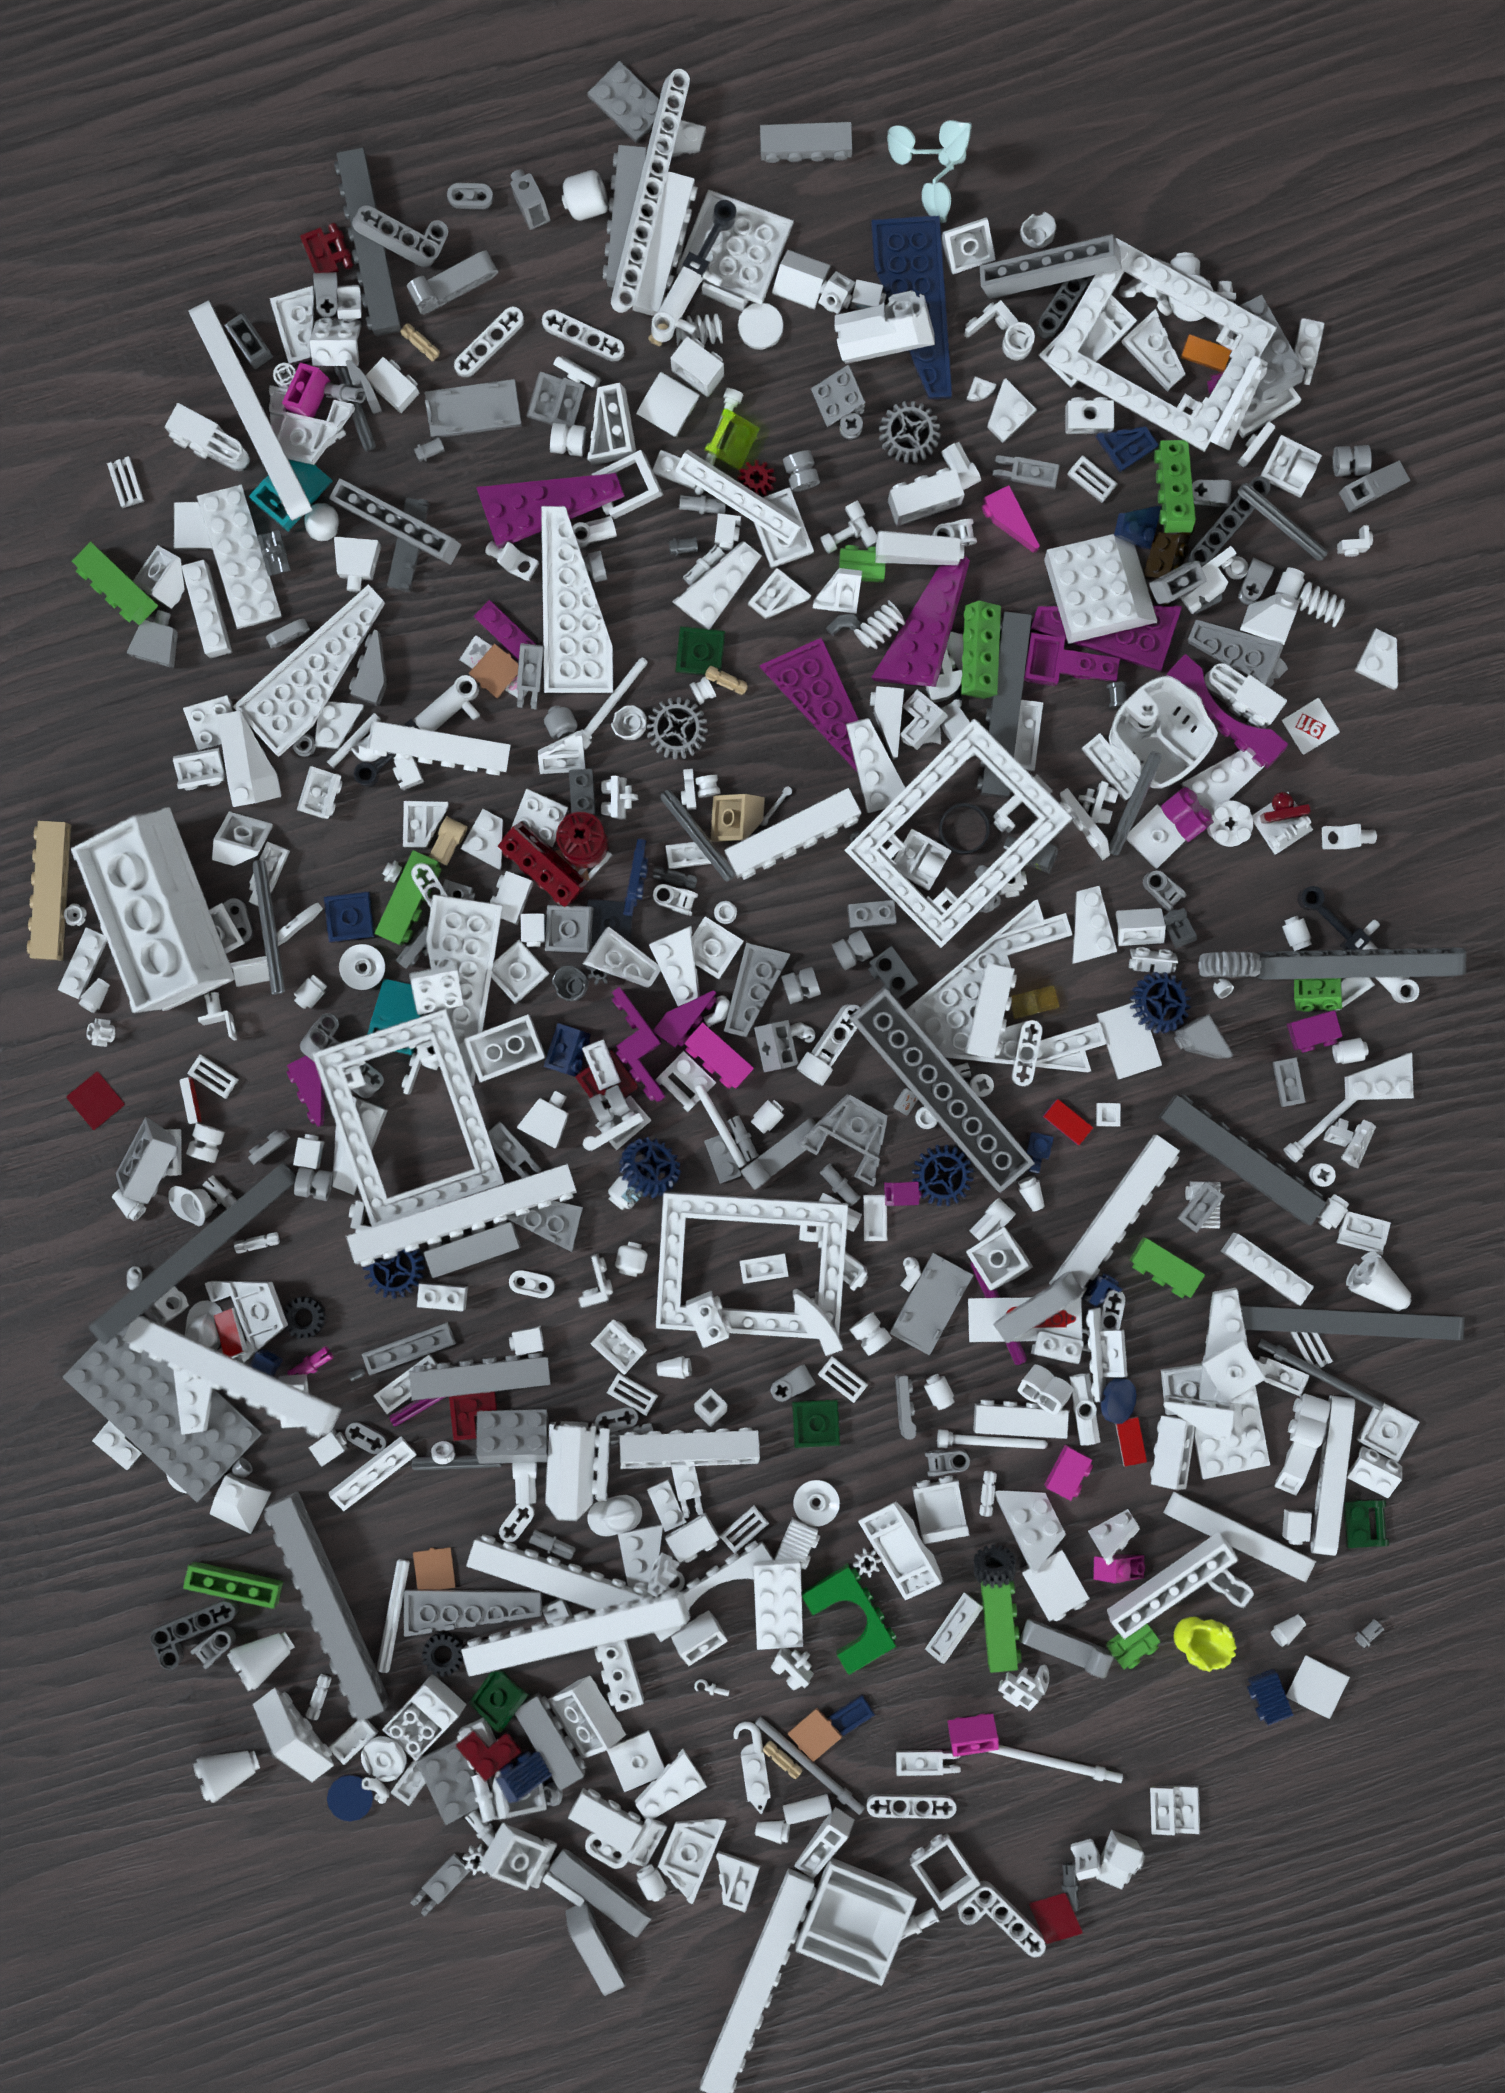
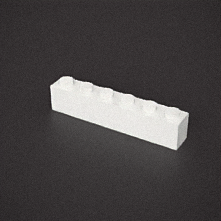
M668 171L636 303L633 305V311L655 316L666 299L667 289L671 290L674 280V276L671 275L672 268H677L680 254L677 253L678 245H683L686 232L682 230L684 223H689L692 209H688L691 200L695 201L698 187H695L694 178Z
M372 721L368 749H373V754L386 756L387 752L396 753L395 758L409 760L410 756L419 757L418 762L432 764V760L441 761V766L455 768V764L464 765V770L477 772L479 767L485 768L487 774L500 775V771L506 772L510 745Z
M741 1428L739 1431L730 1432L729 1429H718L716 1432H707V1430L700 1429L693 1431V1433L675 1430L671 1431L670 1434L651 1431L647 1435L628 1432L624 1436H620L621 1469L758 1464L760 1458L758 1431H753L752 1428Z
M1217 1532L1108 1608L1107 1612L1111 1623L1125 1639L1235 1563L1237 1558L1232 1547L1221 1533Z

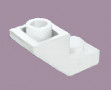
M1294 1441L1287 1452L1285 1465L1276 1479L1275 1487L1297 1495L1306 1479L1317 1448L1315 1449Z

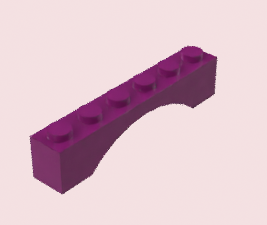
M1186 654L1166 674V676L1178 680L1185 687L1191 689L1201 699L1209 719L1218 725V731L1225 737L1230 736L1235 740L1234 744L1242 752L1247 751L1252 755L1251 759L1259 767L1264 766L1268 769L1286 750L1288 744L1273 730L1247 726L1224 713L1208 692L1202 668Z

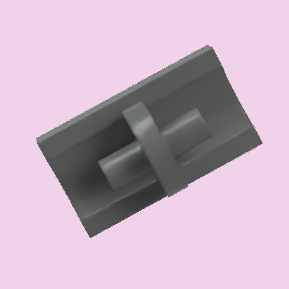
M280 530L258 535L268 576L291 571Z

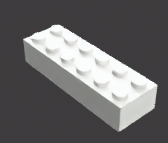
M848 788L726 849L725 855L735 871L737 879L742 877L745 880L755 875L756 869L763 867L765 870L775 865L776 859L782 856L784 859H787L796 854V849L802 846L804 849L815 845L818 838L824 836L827 839L835 835L838 828L844 826L846 829L858 823L861 812Z

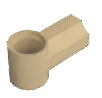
M446 817L439 829V837L429 857L447 866L457 844L459 845L462 842L468 826Z

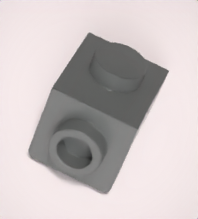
M1185 908L1172 910L1164 916L1165 929L1175 948L1197 940V935L1187 918Z

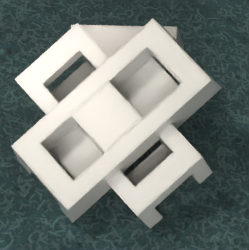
M661 1553L653 1562L647 1592L657 1598L663 1590L680 1591L685 1583L684 1576L676 1570L680 1563L672 1560L671 1556ZM678 1576L680 1579L679 1585L676 1588H670L668 1585Z
M1046 1665L1039 1667L1038 1673L1034 1678L1026 1674L1028 1671L1026 1667L1017 1677L1008 1672L1006 1680H1001L999 1684V1691L1004 1694L1003 1698L1017 1707L1020 1704L1030 1711L1038 1703L1042 1695L1046 1693L1049 1684V1671ZM1021 1681H1024V1682L1027 1683L1028 1685L1025 1686V1685H1023V1684L1020 1683V1682H1021Z

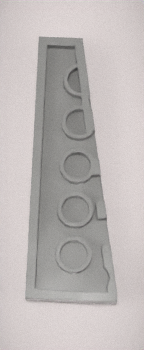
M404 1590V1636L542 1615L541 1591Z

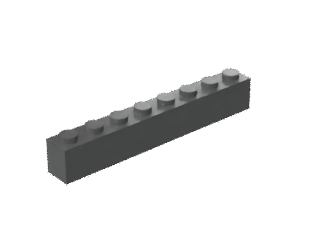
M364 148L336 153L338 161L334 162L337 176L341 175L342 178L339 190L341 197L346 198L347 205L343 206L346 220L350 219L351 222L348 234L350 241L355 242L356 249L352 250L355 264L359 263L360 272H357L359 285L364 286L365 294H361L363 306L368 308L370 315L366 316L368 329L373 330L376 337L401 332L402 327L386 249L384 246L358 233L352 224L353 218L360 207L368 205L377 209Z
M1004 612L1002 618H1000L997 695L988 698L992 699L991 708L986 710L985 721L989 722V727L986 731L1014 758L1032 615ZM980 759V766L983 767V775H978L977 789H981L980 795L1007 799L1010 788Z
M1182 1094L1181 1097L1178 1095L1173 1096L1158 1117L1301 1222L1309 1226L1312 1225L1327 1204L1321 1200L1323 1195L1314 1189L1309 1191L1303 1187L1305 1183L1295 1175L1291 1178L1285 1174L1286 1169L1277 1162H1274V1164L1266 1160L1268 1156L1257 1148L1255 1151L1247 1146L1249 1142L1240 1135L1234 1137L1229 1133L1230 1128L1220 1121L1218 1124L1212 1121L1210 1113L1202 1108L1200 1110L1192 1106L1193 1101Z

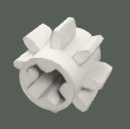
M95 1018V1023H90L87 1027V1038L92 1040V1045L107 1047V1042H112L115 1038V1027L110 1025V1020Z
M864 1547L863 1553L860 1555L858 1553L854 1554L858 1562H854L853 1567L860 1568L859 1575L865 1572L871 1577L873 1570L880 1571L876 1563L881 1562V1559L874 1557L875 1549L870 1553ZM868 1557L869 1561H873L870 1562V1567H865V1564H861L864 1562V1558Z
M482 1844L475 1849L473 1846H470V1854H464L463 1859L468 1861L465 1869L470 1868L473 1870V1875L480 1870L486 1873V1870L480 1863L487 1850L485 1851L482 1848ZM476 1856H480V1863L475 1862Z

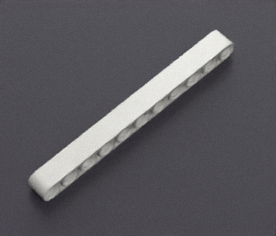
M683 69L674 70L665 79L611 298L613 309L620 313L630 309L638 298L690 83L689 75ZM673 79L680 83V87L674 84ZM668 101L673 102L675 108L670 107ZM662 122L667 123L670 130L665 129ZM657 144H661L665 152L659 150ZM652 165L659 169V173L654 172ZM647 187L652 188L654 195L648 193ZM641 208L647 210L649 217L643 215ZM636 230L642 232L644 239L637 236ZM631 252L638 255V260L632 258ZM625 273L632 276L633 282H629L626 279ZM620 295L627 298L628 304H624L621 301Z
M208 300L188 310L291 520L312 511L313 509L210 301Z

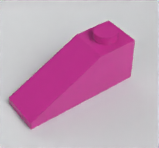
M1008 485L986 496L983 500L984 505H982L986 518L990 517L995 525L1033 553L1038 551L1040 545L1010 486Z

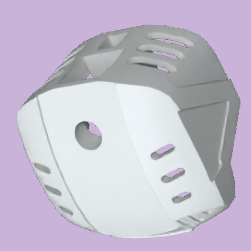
M1166 676L1148 682L1122 705L1115 717L1108 740L1113 751L1119 755L1138 779L1150 752L1154 751L1161 754L1162 761L1150 787L1164 788L1186 776L1203 760L1213 746L1218 732L1207 716L1201 699L1178 680ZM1177 707H1180V711L1176 716H1174L1173 713L1175 712ZM1188 715L1190 718L1188 719L1186 724H1182L1183 720ZM1138 722H1139L1141 725H1144V726L1150 725V727L1145 728V729H1144V728H1141V727L1138 725ZM1193 726H1197L1195 732L1192 733L1191 729Z

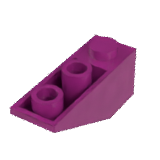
M713 990L667 1012L653 1031L676 1048L677 1045L682 1047L689 1038L687 1034L692 1026L696 1028L702 1021L701 1013L704 1009L710 1010L717 1001L714 997L716 992Z
M304 1056L288 1064L289 1070L286 1072L291 1083H296L299 1089L297 1091L299 1100L302 1104L306 1103L309 1109L307 1116L312 1124L316 1123L317 1127H321L324 1125L325 1089L316 1063L309 1057Z

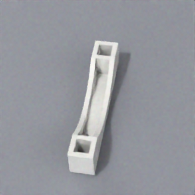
M753 1541L745 1547L746 1551L739 1556L737 1553L731 1555L725 1560L726 1564L720 1568L716 1565L706 1572L707 1576L699 1580L696 1578L686 1585L688 1588L682 1591L687 1609L689 1610L698 1597L708 1589L720 1583L734 1579H754L753 1562L774 1561L764 1542L760 1541L757 1543V1541ZM681 1626L656 1631L655 1634L661 1642L679 1631Z

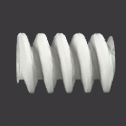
M705 314L704 321H701L700 316L696 315L694 322L690 315L687 316L686 321L696 326V330L692 335L676 327L677 346L680 339L684 341L687 336L692 340L700 338L702 344H706L707 337H709L712 344L715 343L716 337L723 343L722 324L718 314H714L713 321L710 320L708 314Z
M1308 582L1302 588L1297 598L1301 603L1300 610L1302 611L1308 606L1309 615L1316 610L1317 619L1325 615L1324 623L1333 619L1332 627H1335L1345 610V600L1342 598L1336 603L1337 596L1335 594L1328 598L1329 592L1327 590L1320 594V587L1316 586L1312 590V583Z
M889 600V607L886 605L881 606L882 613L875 611L876 619L869 617L867 619L869 625L862 623L860 625L862 631L859 629L854 630L856 636L867 648L871 646L877 649L876 640L884 643L883 634L891 637L890 628L898 631L897 622L905 625L902 614Z

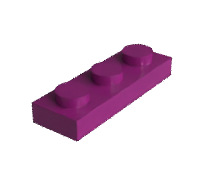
M490 600L474 615V618L518 660L521 643L535 644Z

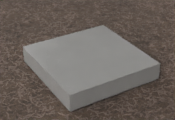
M547 905L545 951L590 953L593 907Z

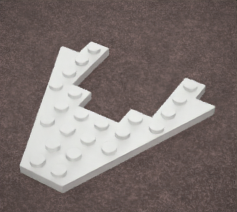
M1034 900L906 1009L905 1012L945 1058L1014 1065L1020 1030L1025 1022L1006 1027L1004 1033H1000L998 1042H1002L999 1056L995 1055L994 1059L965 1053L985 964L990 963L1011 968L1007 955L1071 936L1072 931L1066 913L1044 920L1039 902ZM1100 1022L1041 1040L1036 1067L1090 1072L1091 1068L1085 1051L1107 1044ZM1030 1027L1026 1028L1025 1032L1029 1033L1028 1040L1023 1038L1022 1043L1036 1045V1042L1031 1041L1032 1033ZM1024 1047L1020 1054L1023 1059L1030 1060L1034 1053L1030 1047ZM1019 1061L1018 1065L1031 1066L1032 1063L1024 1064Z

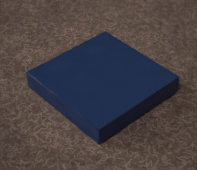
M370 892L324 897L330 943L375 937Z

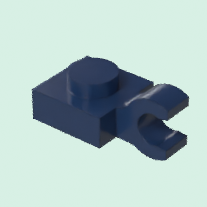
M1030 1132L1026 1153L1032 1156L1034 1164L1029 1168V1172L1037 1174L1040 1172L1042 1158L1049 1159L1054 1137Z

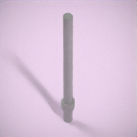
M761 1716L757 1719L755 1724L834 1792L841 1803H846L859 1815L864 1811L865 1807L852 1797V1793L846 1787L843 1789Z

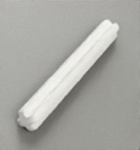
M398 1559L377 1665V1671L381 1673H388L391 1666L410 1564L405 1559Z

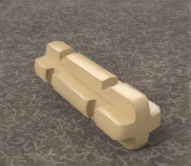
M405 324L401 329V334L406 339H409L422 353H425L431 361H434L440 355L439 350L434 345L431 346L430 342L418 331L415 332V328L410 324Z
M713 666L708 667L705 673L708 680L712 682L717 681V684L730 690L734 689L740 695H743L748 688L746 682L740 679L736 680V677L723 671L719 672Z
M769 1741L763 1747V1752L769 1757L772 1756V1760L784 1771H788V1774L793 1779L800 1776L802 1768L797 1763L794 1764L793 1760L781 1749H777V1746L772 1741Z

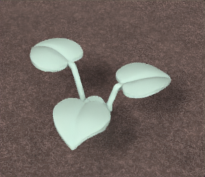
M954 120L944 122L939 133L940 143L944 147L942 149H914L915 136L910 129L901 125L891 127L888 131V146L894 161L899 164H906L910 162L912 153L939 154L940 163L947 167L933 179V183H926L922 190V202L930 216H940V222L945 223L951 206V194L948 187L938 181L947 172L953 170L954 165L965 161L972 124Z

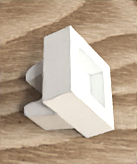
M1339 1118L1338 1122L1334 1126L1331 1125L1325 1132L1323 1140L1346 1147L1351 1142L1354 1133L1347 1130L1349 1121Z

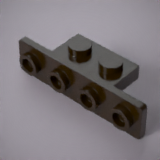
M1195 524L1192 532H1177V534L1155 532L1144 571L1146 578L1159 579L1183 564L1184 557L1188 554V542L1190 535L1194 532ZM1172 601L1162 604L1166 607H1170Z

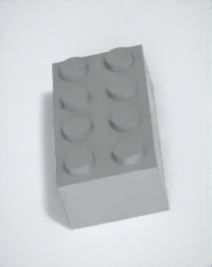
M1260 295L1240 305L1239 307L1277 327L1260 356V359L1268 363L1266 374L1260 380L1255 391L1260 402H1263L1301 383L1305 370L1263 296ZM1218 325L1219 329L1222 331L1223 326ZM1230 331L1227 337L1235 340L1237 334Z

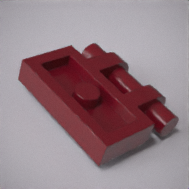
M332 223L328 226L330 233L324 235L321 227L300 235L315 273L339 272L336 265L338 262H343L345 269L354 266L351 260L352 254L350 249L346 248L343 240L345 237L343 232L339 230L337 223ZM335 243L338 252L332 254L328 245Z

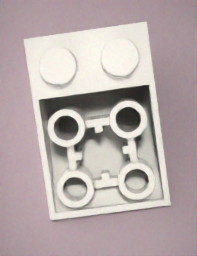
M432 1674L382 1730L416 1761L455 1721L467 1704Z

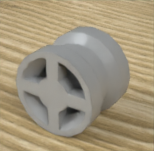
M852 412L841 418L840 432L842 436L847 439L857 438L862 432V418Z

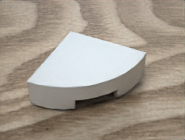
M975 377L967 400L980 401L987 398L994 391L996 384Z

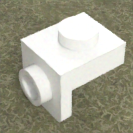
M338 286V319L353 321L361 318L362 300L360 286Z
M1364 525L1359 529L1360 539L1342 540L1337 544L1338 554L1345 553L1346 557L1359 555L1360 552H1366L1373 543L1372 531H1369V526Z
M357 1200L355 1204H351L349 1217L352 1218L350 1228L356 1229L355 1233L372 1228L370 1225L363 1224L366 1208L362 1200Z
M845 1252L843 1280L854 1291L857 1286L862 1287L868 1279L867 1267Z
M1088 1839L1071 1844V1850L1075 1856V1874L1078 1880L1100 1875V1854L1093 1840Z

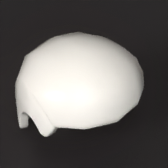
M1046 212L1041 216L1032 214L1022 223L1020 234L1023 242L1028 246L1044 248L1053 241L1057 225L1055 219Z
M317 503L311 506L312 511L306 513L304 519L305 527L311 538L318 541H328L337 534L339 525L338 514L332 506L326 503Z
M634 705L624 706L615 712L611 727L617 736L625 740H635L645 732L647 717L642 709Z
M369 736L351 748L355 756L363 762H373L381 757L380 755L373 754V749H368Z

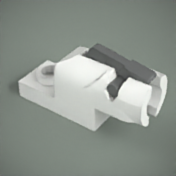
M1232 546L1202 567L1207 582L1180 596L1191 614H1197L1222 601V592H1224L1228 581L1219 570V567L1225 569L1235 561L1233 557L1236 555V552Z

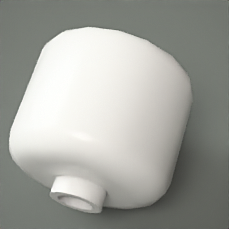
M589 170L565 179L562 201L565 209H569L574 219L580 221L606 213L608 209L607 194L603 181L597 171Z

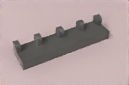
M406 497L403 512L426 523L430 504L425 499L417 500ZM399 537L397 538L387 586L388 588L411 592L420 548Z

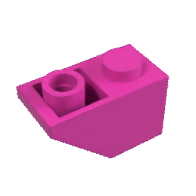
M1114 1554L1112 1556L1113 1561L1109 1565H1107L1102 1555L1094 1556V1580L1120 1583L1144 1578V1555Z

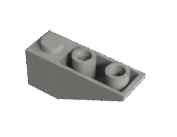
M1397 461L1345 486L1339 494L1350 513L1409 482L1410 479L1401 462Z
M374 629L373 634H369L367 637L365 656L361 655L358 661L357 668L359 672L357 677L352 678L349 689L353 697L380 706L387 687L381 634L378 630Z

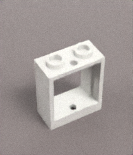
M641 450L592 474L615 473L633 463H637L648 491L614 507L613 502L603 505L602 508L605 514H610L614 519L663 496L648 459Z
M948 1833L937 1835L926 1848L920 1847L912 1853L910 1858L911 1866L942 1911L980 1885L979 1878ZM945 1845H948L967 1875L940 1893L920 1863Z

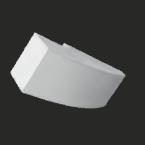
M798 1289L793 1290V1297L808 1337L818 1335L826 1356L843 1350L841 1339L826 1314L807 1295Z

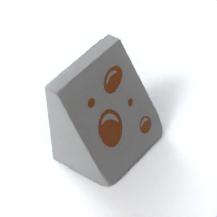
M905 1088L897 1098L893 1108L904 1115H909L918 1098Z

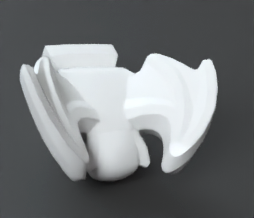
M1154 258L1155 260L1159 261L1160 263H1162V264L1168 266L1169 268H1171V264L1166 263V262H1164V261H1161V260H1159V259H1157V258ZM1134 278L1125 286L1122 285L1119 289V295L1122 297H1134L1137 292H1143L1148 297H1155L1158 301L1157 307L1164 315L1168 316L1172 313L1169 305V296L1137 278Z

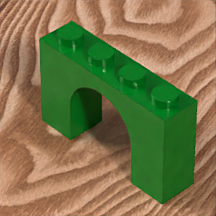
M846 1564L801 1591V1596L812 1615L838 1601L854 1602L864 1610L867 1616V1623L863 1633L857 1639L836 1651L837 1657L848 1675L895 1648L894 1640L897 1637L890 1626L886 1628L882 1620L885 1617L880 1608H874L871 1600L873 1596L868 1588H862L859 1580L862 1578L855 1567L851 1569L849 1564Z

